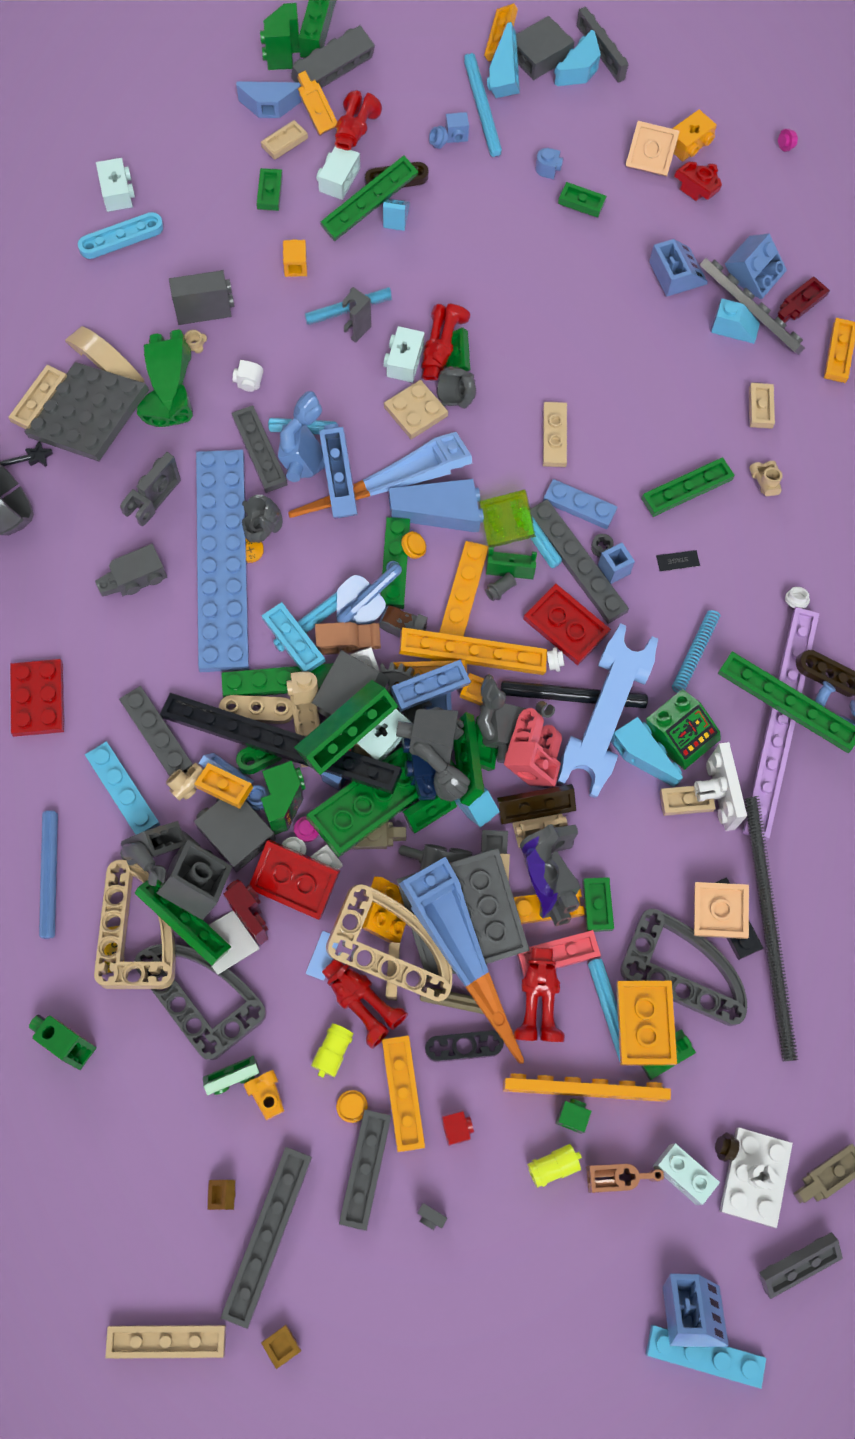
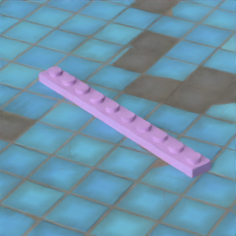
M795 607L778 679L802 693L806 676L798 671L796 658L806 650H812L820 613ZM773 707L770 710L751 792V797L759 796L757 799H760L757 801L760 802L758 805H761L758 807L761 808L758 811H762L759 813L762 814L759 818L762 817L760 821L763 822L760 824H763L761 827L764 828L761 830H764L762 833H765L762 837L765 836L763 840L766 841L770 838L795 726L794 720ZM746 817L742 834L750 836L749 832L751 831H749L750 828L748 827L750 825Z

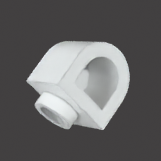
M240 360L239 367L235 368L233 372V382H236L238 388H242L245 391L252 392L260 387L263 368L257 363Z

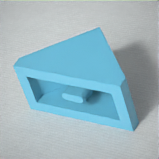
M395 199L384 201L383 228L405 231L410 202Z

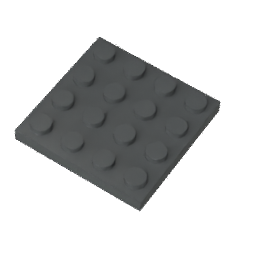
M74 362L66 373L67 377L57 386L55 394L44 404V409L31 422V427L25 430V434L28 438L99 462L147 394L149 388L146 383Z
M499 848L449 862L460 882L472 925L486 964L530 951ZM416 873L397 878L404 906L412 913V906L399 883ZM412 929L423 969L439 975L433 954L421 937Z

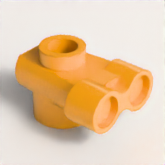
M274 1070L268 1071L243 1084L248 1096H253L266 1120L285 1111L276 1083L279 1081ZM267 1097L274 1099V1105L270 1108L264 1105Z

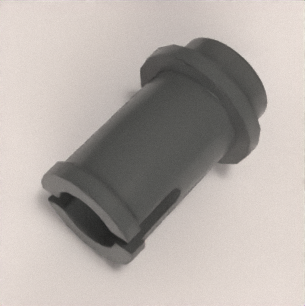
M506 573L495 583H489L485 593L492 601L500 600L505 592L517 585V582L513 575Z

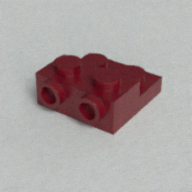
M239 879L234 880L226 887L227 891L223 895L257 943L262 945L268 940L265 932L269 929L259 915L261 913L258 906L261 903L258 898L259 896L250 884L245 887Z

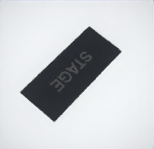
M697 550L656 555L660 571L700 566Z

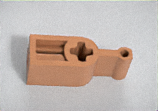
M352 622L315 624L316 647L322 655L339 654L341 650L346 653H354L368 647L381 649L379 623L358 625Z
M631 1164L586 1167L588 1193L628 1191L634 1189L642 1179H649L652 1182L664 1179L662 1170L657 1169L651 1170L649 1173H639L636 1167ZM624 1169L626 1174L631 1175V1180L626 1182V1186L623 1180H619V1175L624 1173ZM611 1177V1180H595V1178Z

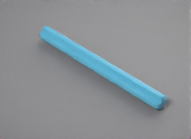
M473 53L466 54L464 56V63L488 149L492 157L500 156L502 148L477 60Z

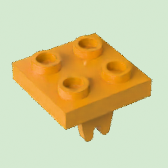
M374 876L371 888L387 895L404 906L399 886L383 877ZM372 901L361 929L390 944L391 942L400 943L406 923Z

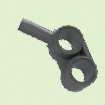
M425 844L422 851L405 845H401L399 848L400 855L419 860L421 864L420 871L444 857L447 858L448 862H453L472 856V852L468 850L450 848L447 851V848L433 844Z

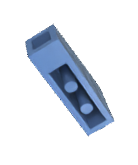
M338 424L325 425L324 430H319L333 518L356 516L358 512L345 430L343 427H339Z
M474 479L389 488V505L392 518H408L410 523L468 532H479L480 523L484 522L483 509H478L477 503L480 502L479 487L475 488Z

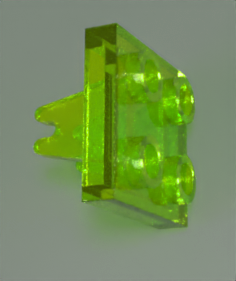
M525 489L480 501L489 547H497L536 537L528 494Z

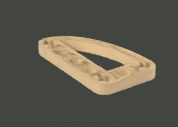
M115 860L110 863L106 871L94 978L105 989H165L173 983L175 978L176 950L174 930L158 916L162 939V962H123L132 880L135 877L144 883L148 880L149 873L137 864L130 866L127 860ZM120 868L125 871V873L120 875V883L123 886L118 885V878L114 874L119 872ZM115 892H122L124 894L123 900L118 904H112L110 902L111 896ZM113 917H119L121 919L120 926L114 930L108 929V921ZM116 943L118 945L116 953L111 956L105 955L104 949L106 945ZM103 961L110 962L109 969L114 974V976L108 978V981L102 977V975L108 972V965ZM133 969H140V979L136 982H129L128 973ZM147 969H149L151 975H158L163 969L167 976L162 977V981H159L155 976H148Z
M358 884L352 886L347 892L326 944L328 955L337 961L431 1000H445L449 996L452 987L451 966L416 915L397 901L367 885ZM363 889V895L367 898L366 901H360L357 909H362L361 914L355 910L347 909L349 904L351 906L356 904L357 898L353 896L354 893L360 892ZM372 901L396 915L421 937L434 956L439 975L356 941ZM347 914L354 915L357 920V924L352 930L345 929L342 923L344 916ZM342 940V946L351 950L352 945H356L351 953L350 961L347 960L350 956L347 953L339 952L338 955H335L336 949L332 948L334 943H339ZM362 950H367L371 955L369 964L361 966L357 962V954ZM388 960L395 964V972L391 976H385L381 970L382 964ZM414 970L418 972L420 980L417 985L409 986L406 982V976L410 971ZM426 975L429 976L427 979L429 983L437 985L439 981L441 982L442 993H436L434 996V990L424 986Z

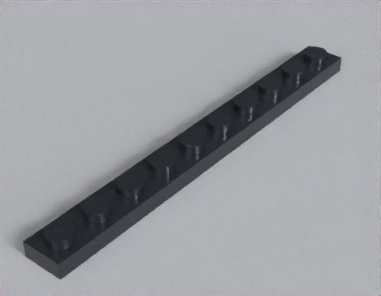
M173 693L169 694L160 713L163 719L308 766L294 748L305 736ZM348 750L324 772L393 794L402 774L401 767Z

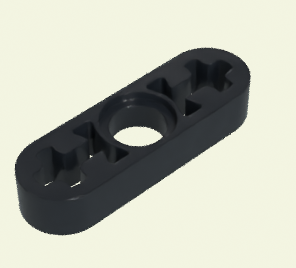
M496 1031L440 1035L431 1037L427 1041L425 1053L433 1062L494 1057L501 1052L504 1041ZM491 1036L493 1041H498L499 1045L494 1047V1051H490L488 1046L479 1048L481 1053H476L477 1043L474 1037H479V1043L487 1042L488 1037ZM460 1039H468L471 1042L472 1050L468 1054L458 1052L456 1044ZM447 1040H453L452 1051L454 1056H449V1050L441 1051L439 1057L435 1055V1052H430L429 1048L434 1046V1042H439L440 1046H448Z

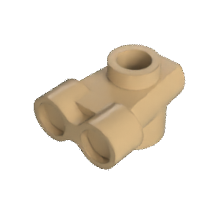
M768 461L765 464L756 462L749 467L752 477L757 479L761 487L760 490L765 496H774L781 493L780 482L782 472L778 469L775 461Z
M195 762L186 773L181 769L175 771L166 781V784L171 788L169 791L179 801L182 798L185 800L189 799L197 790L194 783L203 769Z

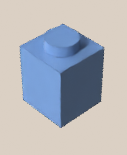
M620 543L601 553L598 567L610 584L630 575L635 561L624 544Z

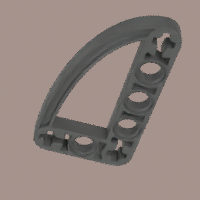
M657 909L646 910L639 919L621 964L620 971L622 977L627 981H642L641 978L644 975L635 973L631 976L629 974L630 970L626 968V966H631L635 963L637 964L636 969L643 973L646 971V968L650 969L645 976V981H651V976L654 973L663 975L665 981H672L673 1002L728 1026H736L743 1022L747 1013L746 992L740 977L725 956L704 937L694 936V930L681 921ZM655 916V922L659 924L654 925L649 934L645 933L649 922L645 919ZM663 927L693 945L716 966L728 983L733 999L650 963ZM643 938L649 942L650 948L647 952L637 950L635 945L637 939ZM678 984H684L689 988L688 998L683 999L677 996L675 989ZM703 995H709L713 998V1009L707 1010L702 1007L700 1000ZM721 1001H723L722 1008L729 1010L734 1007L736 1008L735 1013L739 1016L731 1020L729 1019L730 1014L722 1010L718 1015L716 1011L719 1009Z
M162 944L143 949L136 955L134 962H143L142 959L144 957L148 959L153 958L151 962H162L159 957H162ZM175 944L176 957L198 963L217 975L212 966L194 949ZM136 969L138 973L141 975V970ZM147 969L148 976H151L149 969ZM162 969L160 974L153 976L158 979L167 976V974ZM229 969L221 972L218 976L234 988L244 998L246 1003L213 1029L175 979L165 991L151 989L199 1055L209 1061L223 1055L258 1027L266 1018V1009L263 1003ZM178 997L184 998L186 1006L183 1011H172V1001ZM251 1006L255 1009L260 1007L261 1010L258 1012L260 1017L258 1019L250 1017L246 1021L250 1026L245 1029L243 1023L236 1017L241 1014L244 1019L250 1014L248 1009ZM197 1018L202 1023L201 1030L195 1034L189 1033L187 1030L188 1022L191 1019ZM237 1023L240 1027L239 1034L233 1038L227 1037L225 1034L227 1024ZM207 1030L210 1032V1034L205 1035L208 1041L211 1043L217 1042L214 1047L216 1050L214 1054L210 1052L204 1053L206 1045L201 1039L198 1043L195 1042V1039L202 1037Z

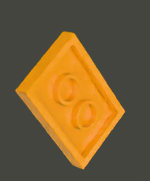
M617 981L620 1065H676L672 981Z

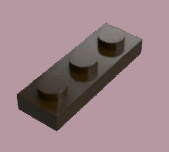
M572 784L497 798L501 825L576 811L575 791Z

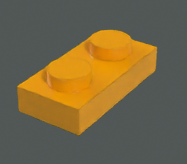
M210 763L206 765L194 783L197 789L239 809L253 789L250 782Z

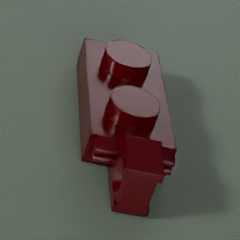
M813 276L784 299L783 304L780 306L781 310L778 312V317L784 323L790 318L793 320L799 319L824 299L830 290Z

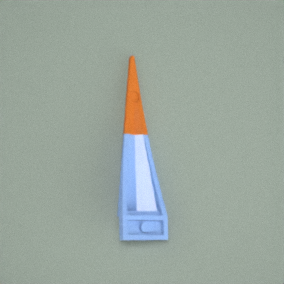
M457 432L436 437L399 461L353 484L355 499L358 500L387 492L389 488L409 486L449 475L452 469L472 464V455ZM330 495L288 512L289 518L331 507Z

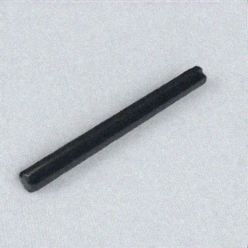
M502 681L500 690L506 696L596 704L601 692L599 689ZM629 692L624 707L646 708L648 695Z

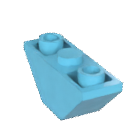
M591 30L586 36H583L578 45L568 52L565 60L557 64L554 74H556L554 84L556 86L587 83L598 71L601 53L595 31Z

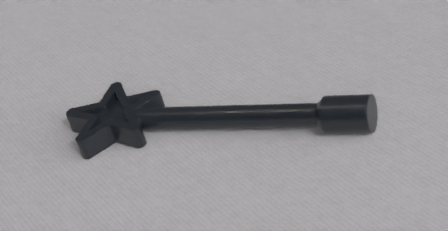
M38 441L35 449H25L27 455L0 461V465L4 467L28 461L30 466L39 462L46 467L47 462L45 458L52 455L53 452L51 449H43L41 442Z

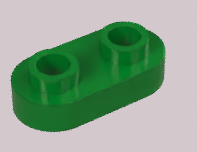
M246 747L237 754L236 763L242 773L250 775L273 765L282 758ZM254 761L252 765H247L248 762Z

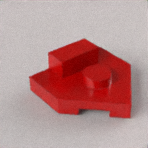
M689 161L677 169L674 175L675 178L682 182L680 190L695 201L699 200L702 196L709 200L720 191L722 186L721 179L717 175L718 168L716 164L698 166L697 162Z

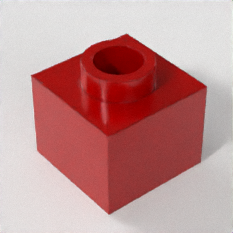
M464 1111L441 1118L448 1146L471 1139L470 1134L474 1133L470 1116L465 1117Z

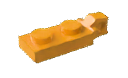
M306 70L301 72L297 77L301 85L298 88L299 95L320 136L335 128L337 120L319 83L317 84L316 80L310 81Z

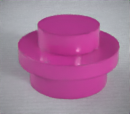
M783 129L778 137L780 149L786 152L797 145L798 137L796 132L791 129Z
M306 816L296 821L294 832L300 840L311 842L318 837L319 833L306 819Z

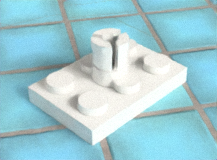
M727 742L720 743L706 762L708 775L712 776L713 779L695 781L694 791L698 802L718 799L720 808L718 809L719 822L724 825L725 831L735 830L747 817L730 743Z
M738 1127L736 1128L734 1138L739 1140V1152L733 1161H729L719 1212L777 1228L793 1143Z

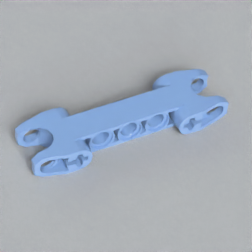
M621 623L604 648L598 664L599 667L607 669L609 672L583 738L580 740L570 736L561 757V766L557 783L564 785L572 770L577 768L584 769L590 774L592 779L589 796L593 798L598 797L599 792L612 774L618 755L607 751L632 684L636 681L645 685L655 662L658 638L652 636L642 651H631L624 643L626 625Z

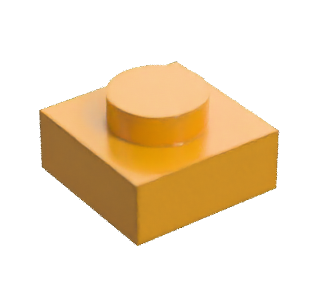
M469 673L468 677L471 683L463 687L460 698L479 706L484 705L480 694L484 678Z

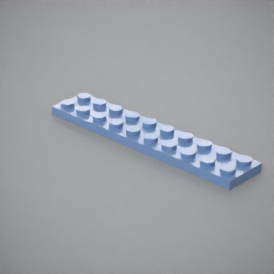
M244 451L196 452L199 672L249 670L246 538L242 526V520L246 516L244 506L242 505V502L245 501Z

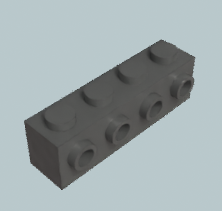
M361 25L354 29L350 28L343 36L338 39L333 38L323 48H317L312 51L308 57L298 59L292 66L291 78L294 82L299 83L298 74L306 70L310 81L316 80L317 84L319 83L320 87L323 88L371 59L375 45Z

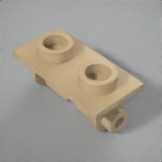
M562 814L512 823L518 848H520V843L526 837L544 829L547 825L552 824L554 827L568 826L566 817H563Z

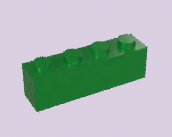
M336 0L308 1L299 34L300 58H306L315 49L324 47Z
M371 680L294 748L307 765L321 775L391 714L398 705L385 687Z

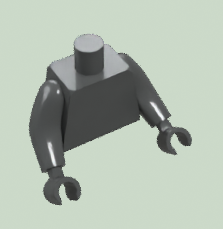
M175 821L143 831L121 841L122 849L120 854L122 859L127 860L130 866L138 864L144 871H149L148 883L156 886L157 880L164 883L166 869L163 866L155 865L153 858L181 848L187 840L199 847L200 844L186 832L182 831L179 822Z

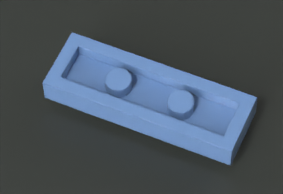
M555 479L552 480L543 501L548 499L553 507L606 530L617 511V506Z
M460 659L393 685L390 690L401 712L468 686L471 681Z

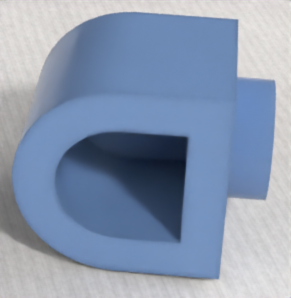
M551 148L541 149L537 154L535 170L537 174L545 178L554 179L556 171H560L563 158L560 157L561 151Z

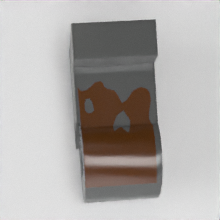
M386 606L379 621V627L392 635L400 637L402 628L426 631L428 617L421 614L416 616L403 612L399 608Z

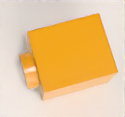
M283 240L285 277L307 276L306 240Z

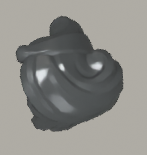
M450 366L444 368L440 372L437 384V395L441 400V404L443 406L467 408L476 396L474 374L459 367Z
M254 495L248 501L242 502L244 511L247 514L242 520L245 538L249 542L260 543L272 532L277 533L281 529L283 524L281 512L270 498L264 495Z

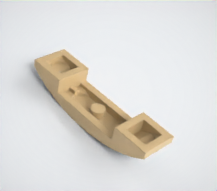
M81 326L65 339L70 347L81 356L84 354L101 370L145 382L135 368L115 348L88 328Z

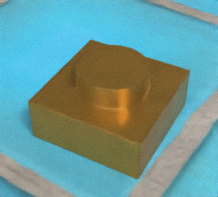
M209 1180L207 1210H234L236 1196L235 1180Z
M287 1324L261 1342L276 1369L302 1351Z

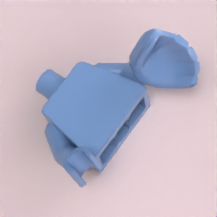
M313 391L305 392L298 399L294 408V418L288 424L283 425L280 432L278 458L288 470L286 477L291 482H298L300 478L304 477L311 478L325 468L322 446L306 426L312 424L322 413V406Z

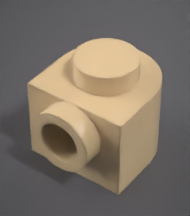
M307 671L291 673V680L287 681L288 696L293 695L295 705L311 703L319 691L317 678L313 673Z

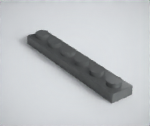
M707 258L702 261L700 266L740 303L744 304L752 314L795 353L799 355L805 349L801 344L803 339L794 331L791 334L784 329L787 324L778 316L773 319L769 315L771 310L764 303L761 302L758 305L753 301L755 295L747 288L742 291L737 286L739 281L732 274L726 276L722 272L724 267L715 259L711 262Z
M547 499L529 509L530 514L562 558V563L607 624L628 613L629 608L549 500Z
M285 1147L221 1319L246 1329L249 1328L312 1160L311 1156Z

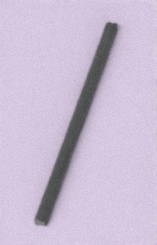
M759 796L745 799V803H747L745 808L747 809L746 812H748L747 821L750 825L748 826L750 828L749 831H751L749 834H751L750 840L752 841L751 844H753L751 849L753 850L752 853H754L752 856H754L755 875L757 876L756 879H758L756 882H758V895H760L759 901L761 902L759 904L761 905L760 908H762L761 914L763 916L761 917L763 918L762 921H764L762 924H764L763 927L765 929L763 930L765 931L764 934H766L764 936L766 937L765 941H767L765 942L767 944L766 950L768 951L767 954H769L767 955L770 961L768 963L770 964L769 967H771L769 969L771 971L770 977H772L771 984L774 987L772 989L774 992L772 993L775 994L773 996L775 997L774 1004H777L775 1005V1011L778 1014L776 1016L778 1019L776 1020L779 1021L777 1023L779 1026L777 1027L780 1028L778 1029L780 1031L778 1034L780 1035L779 1038H782L779 1040L781 1041L780 1045H783L781 1046V1051L784 1052L782 1053L784 1055L782 1057L784 1060L782 1061H795L799 1059H796L798 1056L795 1055L798 1052H794L797 1050L794 1048L796 1045H793L796 1043L793 1041L795 1038H792L795 1036L793 1035L795 1032L791 1031L794 1028H791L793 1026L790 1024L793 1023V1021H790L792 1014H789L791 1011H788L791 1009L788 1007L790 1004H787L790 1002L787 1000L789 997H786L789 994H786L788 991L785 990L788 987H785L787 984H784L787 980H784L786 977H783L786 975L783 974L785 970L782 969L785 967H782L784 964L781 963L784 960H781L783 957L780 956L783 954H780L782 950L779 949L782 947H779L781 944H778L781 940H778L780 937H777L780 935L777 934L779 930H776L779 927H776L778 924L775 923L778 921H775L777 917L774 916L777 914H774L776 911H773L776 907H773L775 904H772L775 902L772 899L775 898H771V896H774V894H771L773 891H770L773 889L770 888L773 885H769V883H772V881H769L772 878H768L771 876L768 875L771 872H767L770 870L767 869L770 865H766L769 863L766 862L769 860L766 859L768 856H765L768 852H765L767 849H764L767 846H764L766 843H763L766 840H763L765 836L762 837L765 834L762 833L764 830H761L764 828L761 827L763 824H760L763 822L760 821L762 817L759 818V816H762V814H759L762 811H758L761 809L758 808L761 806L758 805L760 802H757L760 800L757 799Z

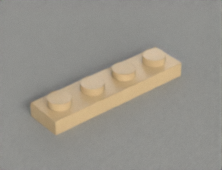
M226 1325L108 1326L105 1358H224Z

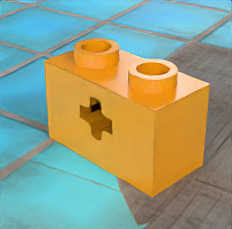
M698 109L672 129L680 131L674 155L682 162L690 156H695L702 147L712 143L715 138L714 133L717 124Z

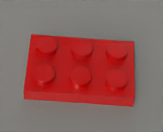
M557 584L523 617L524 621L562 651L576 665H579L611 631L607 625Z
M61 659L10 663L12 736L64 732L63 662Z
M269 839L265 844L250 885L256 893L320 920L341 870Z

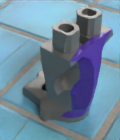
M550 824L544 829L529 835L520 843L531 882L540 900L539 915L542 918L551 917L555 926L569 923L572 919L570 912L577 910L580 905L576 897L580 889L579 881L574 877L558 851L573 847L574 839L578 834L576 825L554 827Z

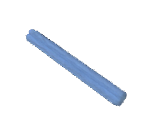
M44 811L42 813L39 936L43 939L55 937L58 814L56 811Z

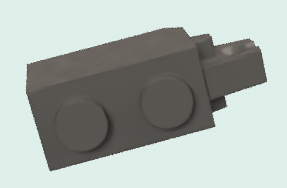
M150 544L111 560L109 565L111 572L95 580L102 597L121 592L123 597L136 594L140 589L149 585H157L167 578V575L153 544Z

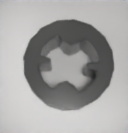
M598 534L593 539L591 550L595 556L600 557L602 552L614 546V541L607 534ZM599 542H603L604 545H607L606 549H602L601 546H598Z

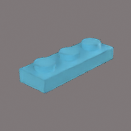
M282 602L262 615V620L302 672H311L325 662L324 656Z

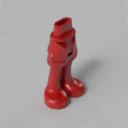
M355 90L346 95L343 101L346 113L339 118L336 125L335 146L337 148L351 150L367 132V118L377 119L381 115L382 105L378 98L371 93L365 95L363 104L360 91Z
M437 304L432 308L431 317L433 325L430 339L424 345L421 366L423 369L422 378L424 380H438L440 372L444 369L453 351L451 341L455 325L466 324L470 319L471 314L464 307L455 304H447V307L442 304ZM444 325V328H443V331H442V335H441V338H440L441 329H442V326Z
M532 948L531 960H527L529 964L521 985L522 991L526 992L525 1016L522 1025L514 1031V1039L525 1041L537 1040L538 997H542L540 1040L564 1042L565 1034L556 1027L554 1022L555 994L560 992V981L557 978L555 965H553L556 964V961H553V949Z
M333 960L322 971L329 980L327 983L332 987L340 1006L344 1009L350 1008L366 1026L368 1032L366 1043L371 1049L378 1046L382 1039L386 1038L389 1030L370 1013L361 1002V999L366 1000L381 1015L391 1030L397 1028L407 1018L408 1013L404 1008H393L387 1005L371 989L372 982L366 975L359 974L351 969L349 965Z

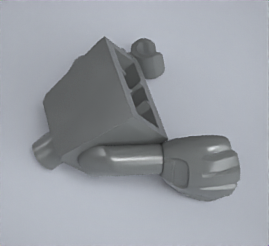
M487 674L481 686L480 694L484 705L480 706L477 725L483 736V744L486 747L498 749L497 762L504 763L518 716L526 708L505 703V693L499 690L493 676ZM539 701L536 704V711L542 717L549 718L555 713V707L551 704L547 706L546 702Z
M440 707L427 710L419 709L415 713L414 723L398 721L396 736L411 739L409 752L419 756L436 771L434 775V788L440 799L450 802L460 799L468 791L470 780L460 770L450 765L454 739L457 740L464 734L462 730L464 726L463 721L457 720L458 711L443 710Z

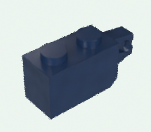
M402 738V752L407 753L405 775L410 777V785H415L419 800H434L436 797L434 788V775L436 771L419 756L409 752L411 739Z

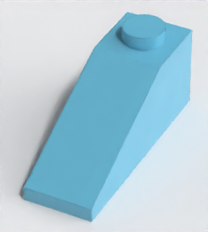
M512 22L507 23L489 67L490 77H487V86L489 91L492 90L495 98L520 93L517 37Z

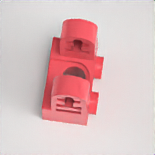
M527 708L518 716L515 730L505 755L504 765L529 786L555 787L561 766L557 757L562 742V734L552 725L543 726V717L535 709Z

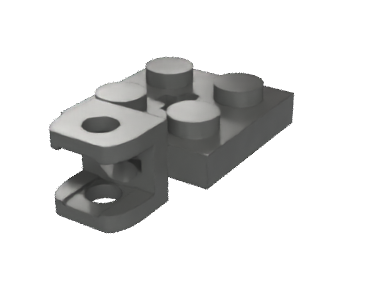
M166 452L161 458H158L148 474L140 478L136 486L138 492L132 489L120 505L123 515L127 517L136 508H139L135 517L140 526H144L153 517L157 508L181 481L173 455Z

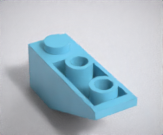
M637 717L613 733L610 742L626 762L672 787H676L683 778L680 767L675 762L670 761L666 755V749L660 742L655 741L651 735L650 727L645 722H641Z

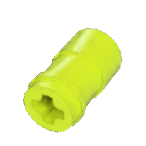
M334 1023L328 1028V1033L311 1063L313 1068L319 1070L318 1076L324 1078L325 1074L332 1077L336 1076L347 1047L353 1040V1032Z
M568 1144L540 1159L531 1160L532 1162L528 1163L527 1167L537 1188L547 1186V1183L580 1171L581 1166L578 1159H581L582 1156L580 1152L575 1153L571 1144Z

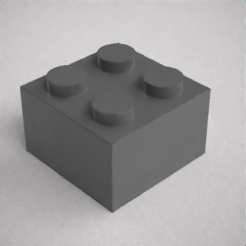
M187 840L174 855L167 869L164 883L161 882L156 894L203 920L218 903L232 866Z

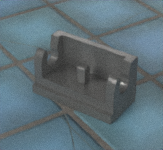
M352 287L350 293L344 298L342 305L345 308L349 303L350 320L344 325V332L346 333L349 328L353 327L351 340L356 343L371 328V299Z

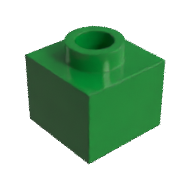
M571 1098L570 1102L564 1101L562 1103L555 1124L583 1134L592 1111L585 1109L587 1104Z

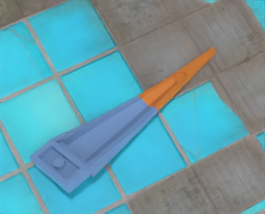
M444 857L399 884L412 906L411 910L498 1035L503 1039L517 1062L523 1064L524 1058L516 1039H514L513 1032L489 974L460 882L447 858Z

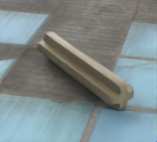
M428 987L434 990V996L436 995V993H442L443 991L441 989ZM450 992L449 996L443 1001H434L420 995V1001L484 1014L470 995Z

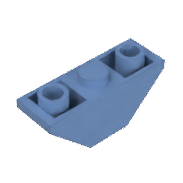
M236 81L238 101L258 118H281L301 103L298 88L301 86L298 82Z

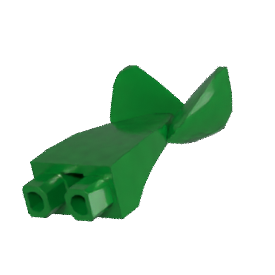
M180 329L172 330L169 340H164L161 334H152L149 337V344H144V356L147 372L154 390L142 399L137 407V415L146 424L155 427H168L186 423L193 417L188 392L182 385L187 366L191 360V348Z

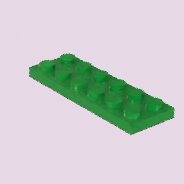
M402 747L382 760V762L401 767L402 774L393 794L353 781L307 814L306 819L338 858L419 799L415 785H410V777L405 775L407 753L402 752ZM450 760V765L456 767L454 762Z

